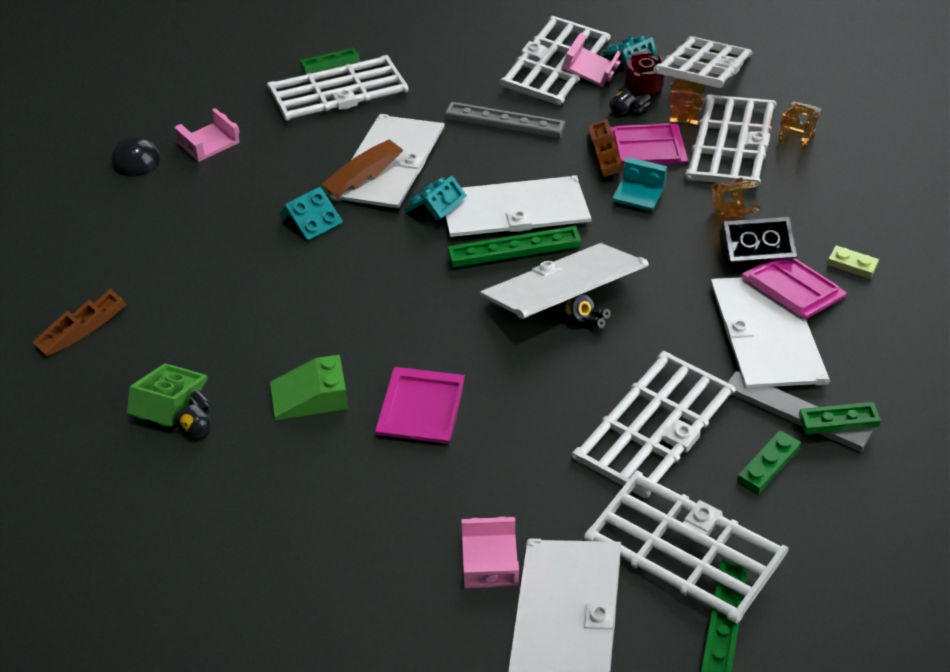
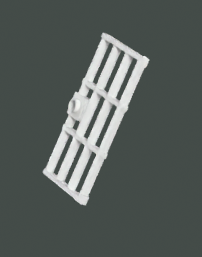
M550 16L549 22L533 38V42L529 41L521 51V57L516 59V63L505 77L499 80V84L561 106L574 84L580 81V77L563 71L564 69L561 67L565 56L556 68L547 66V62L556 51L567 54L570 46L562 43L571 31L586 35V39L589 36L598 39L590 50L595 54L610 40L611 36L606 32ZM555 25L564 28L555 41L545 38ZM522 66L532 69L522 83L512 81ZM540 72L550 75L540 89L530 87V84ZM557 78L567 80L557 95L547 92Z
M689 36L685 43L678 46L671 55H667L665 60L657 64L653 70L657 74L721 88L729 77L739 72L744 61L752 56V51ZM694 45L702 48L699 50L690 47ZM712 49L720 52L716 54L709 51ZM682 54H685L692 57L690 59L681 58L680 56ZM728 54H734V55H738V57H737V58H734V57H730V56H727V55H728ZM701 58L711 60L708 64L698 62ZM671 64H675L681 67L679 69H676L669 66ZM692 68L701 71L699 73L689 72L688 70ZM709 73L718 74L719 76L715 78L707 75Z
M388 55L324 71L307 73L306 75L281 81L267 82V88L286 121L316 112L329 111L337 107L339 110L349 109L357 106L358 102L370 101L371 99L409 91L407 83ZM386 64L385 67H381V68H377V69H373V70H368V71H364V72H360V73H355V72H354V71H358V70H362V69H366V68H370V67H375V66H379V65ZM345 73H348V74H349V75L343 76V77H338V78H334V79H330V80H326V81H321V82H317V83L315 82V80H319V79H323V78H328V77H332V76H336V75H341V74H345ZM392 73V76H388V77H384V78H379V79H375V80H371V81H367V82H362V83H361V81H360V80H364V79H368V78L377 77V76H381V75H385V74ZM306 82H309V83H310V84H308V85H304V86H300V87H296V88H291V89H287V90H283V91H279V92L276 91V89H281V88H285V87H289V86H294V85H298V84H302V83H306ZM354 82V85L321 92L322 89ZM398 82L399 84L370 92L366 91L367 89L384 86ZM313 91L315 92V94L307 95L286 101L281 100L283 98H288ZM358 91L361 93V94H358V95H355V94H354V92H358ZM333 98L332 101H328V102H327L326 99ZM316 101L321 102L320 104L287 111V108L300 106Z
M706 95L704 101L706 105L702 119L698 124L700 128L696 143L692 146L693 154L689 169L685 173V179L754 187L760 186L761 180L759 177L763 160L766 158L765 152L768 151L772 129L770 124L773 110L777 105L776 101ZM714 104L726 105L722 121L710 120ZM733 106L745 107L742 123L730 122ZM753 108H765L762 124L750 123ZM708 128L720 129L715 147L703 145ZM728 130L740 131L736 149L724 147ZM701 154L713 155L709 173L697 171ZM721 156L734 157L730 175L717 174ZM742 158L755 159L751 177L738 176Z
M662 351L651 368L637 383H633L628 394L608 416L602 418V423L581 447H577L571 453V457L577 462L624 486L653 451L665 457L648 477V479L657 483L672 464L680 460L681 453H687L700 438V430L707 427L709 419L728 396L736 392V388L672 354ZM666 364L677 368V372L658 394L646 388ZM687 374L699 379L679 404L667 399ZM708 384L720 390L700 415L688 410ZM639 395L651 400L629 427L617 422ZM659 406L672 411L650 438L638 433ZM683 417L693 422V424L690 426L679 419ZM610 428L622 434L600 461L587 455ZM630 440L643 446L621 473L608 467ZM664 440L672 445L673 448L670 450L660 445L659 442ZM636 485L632 492L646 499L651 495L649 490L639 485Z
M638 470L631 476L584 535V540L615 542L599 533L608 522L642 540L645 544L638 553L621 545L620 557L631 562V566L635 568L640 567L680 589V593L683 595L689 594L727 615V619L736 624L741 621L745 612L786 556L789 549L785 545L779 546L738 525V522L734 519L730 521L723 517L722 511L701 500L695 503L689 500V497L685 494L680 495L644 477L643 473ZM636 485H639L675 505L668 514H665L629 494ZM623 503L660 524L651 534L614 513ZM684 508L690 513L682 523L675 518ZM719 526L724 531L718 539L715 540L709 537L715 527ZM669 527L710 550L700 560L661 539V536ZM734 534L775 556L766 567L724 544ZM655 547L695 570L686 581L645 557ZM717 554H720L760 575V577L751 587L711 566L710 563ZM702 574L744 595L745 598L738 608L695 586Z

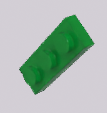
M354 48L300 60V66L305 74L315 73L346 64H354L360 61V57Z
M874 402L804 408L799 411V418L805 434L880 427L881 423Z
M779 430L738 474L737 482L760 494L800 450L802 442Z

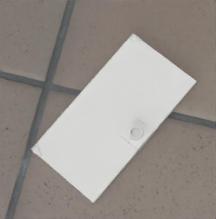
M379 114L352 159L389 139L401 147L403 152L375 179L369 176L357 189L350 186L338 199L330 193V199L399 208L445 127L444 123Z
M577 175L464 187L462 189L467 196L445 215L450 237L501 231L522 232L538 227L591 222V216Z
M599 243L554 262L544 261L540 266L532 268L530 272L480 291V296L524 319L637 270L644 269L649 264L642 257L637 258Z
M742 277L711 279L710 283L745 388L808 384L827 385L830 383L829 376L807 321Z
M527 540L508 672L611 671L621 542Z

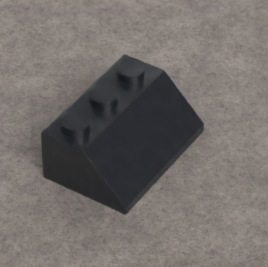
M790 217L724 221L719 233L723 255L729 263L797 258Z

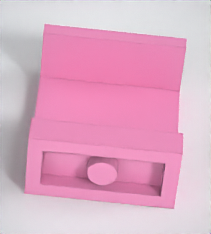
M580 33L568 50L561 68L603 88L606 81L610 82L614 73L618 70L621 63L618 60L621 52L617 51L613 60L609 61L583 48L587 36Z
M216 108L212 109L214 123L193 133L182 124L174 127L177 143L198 162L240 143L238 135L240 131L237 124L232 123L225 114H222Z
M515 517L461 519L464 589L519 586Z

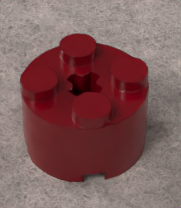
M638 52L631 55L630 60H627L625 82L634 95L660 93L662 91L665 75L657 74L653 70L657 64L665 60L662 56H652V52Z

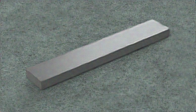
M451 102L445 112V119L554 138H560L565 128V121L456 102Z
M737 371L728 381L729 384L736 388L733 396L802 426L799 418L800 409L817 407L772 386L745 388L741 373ZM866 428L818 434L862 452L873 430Z

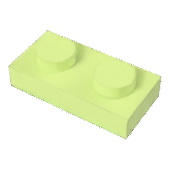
M835 246L827 265L871 279L879 259Z

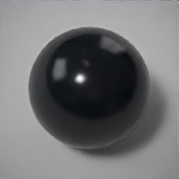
M129 137L122 140L115 147L112 154L113 169L118 174L130 177L148 174L155 170L161 162L158 148L151 141L143 137Z

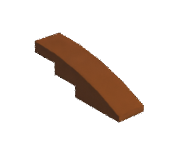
M608 119L589 125L603 176L606 177L624 171Z
M390 139L352 159L337 170L322 185L338 199L350 186L357 189L369 176L375 179L403 152V149Z
M109 289L95 303L88 300L73 314L67 310L33 343L46 356H50L92 333L127 304L114 291Z

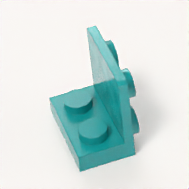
M644 35L635 38L633 36L622 40L623 43L611 44L607 50L602 52L603 55H613L617 51L621 52L620 57L625 72L627 60H630L631 55L635 53L652 52V56L658 57L653 37L645 38Z
M626 157L623 179L613 196V202L653 211L665 188L667 166Z
M453 176L446 179L441 177L433 184L430 183L424 187L420 195L417 194L408 201L410 205L404 210L409 212L425 204L437 221L444 217L467 195Z
M321 186L286 203L280 213L284 221L291 218L307 241L343 222Z

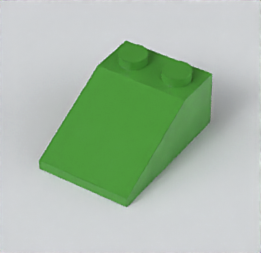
M340 354L315 358L270 382L275 421L348 409Z
M164 363L129 387L127 414L134 415L140 420H151L158 422L161 426L172 427L175 424L174 418L177 413L190 406L191 393L194 390L201 391L208 379V375Z

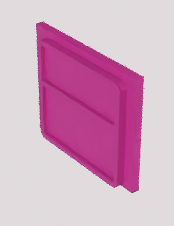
M666 123L610 127L623 168L626 157L659 165L688 164L678 124Z
M797 259L768 260L742 273L741 276L805 320L847 297L848 294L839 288L838 285Z
M394 367L375 435L449 444L463 392L465 375Z

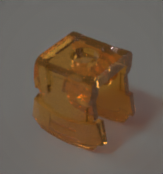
M679 78L671 82L673 94L668 95L669 105L672 106L670 122L698 124L699 109L702 108L705 98L701 97L706 89L704 84Z
M793 101L785 113L782 114L778 140L783 142L788 130H797L803 132L801 149H805L811 137H815V127L821 109ZM799 114H805L808 116V120L806 123H803L799 120Z
M741 177L726 183L712 184L715 213L726 218L735 219L759 211L760 206L744 204L742 191L758 185L757 182L743 180ZM732 192V200L726 203L724 201V194Z

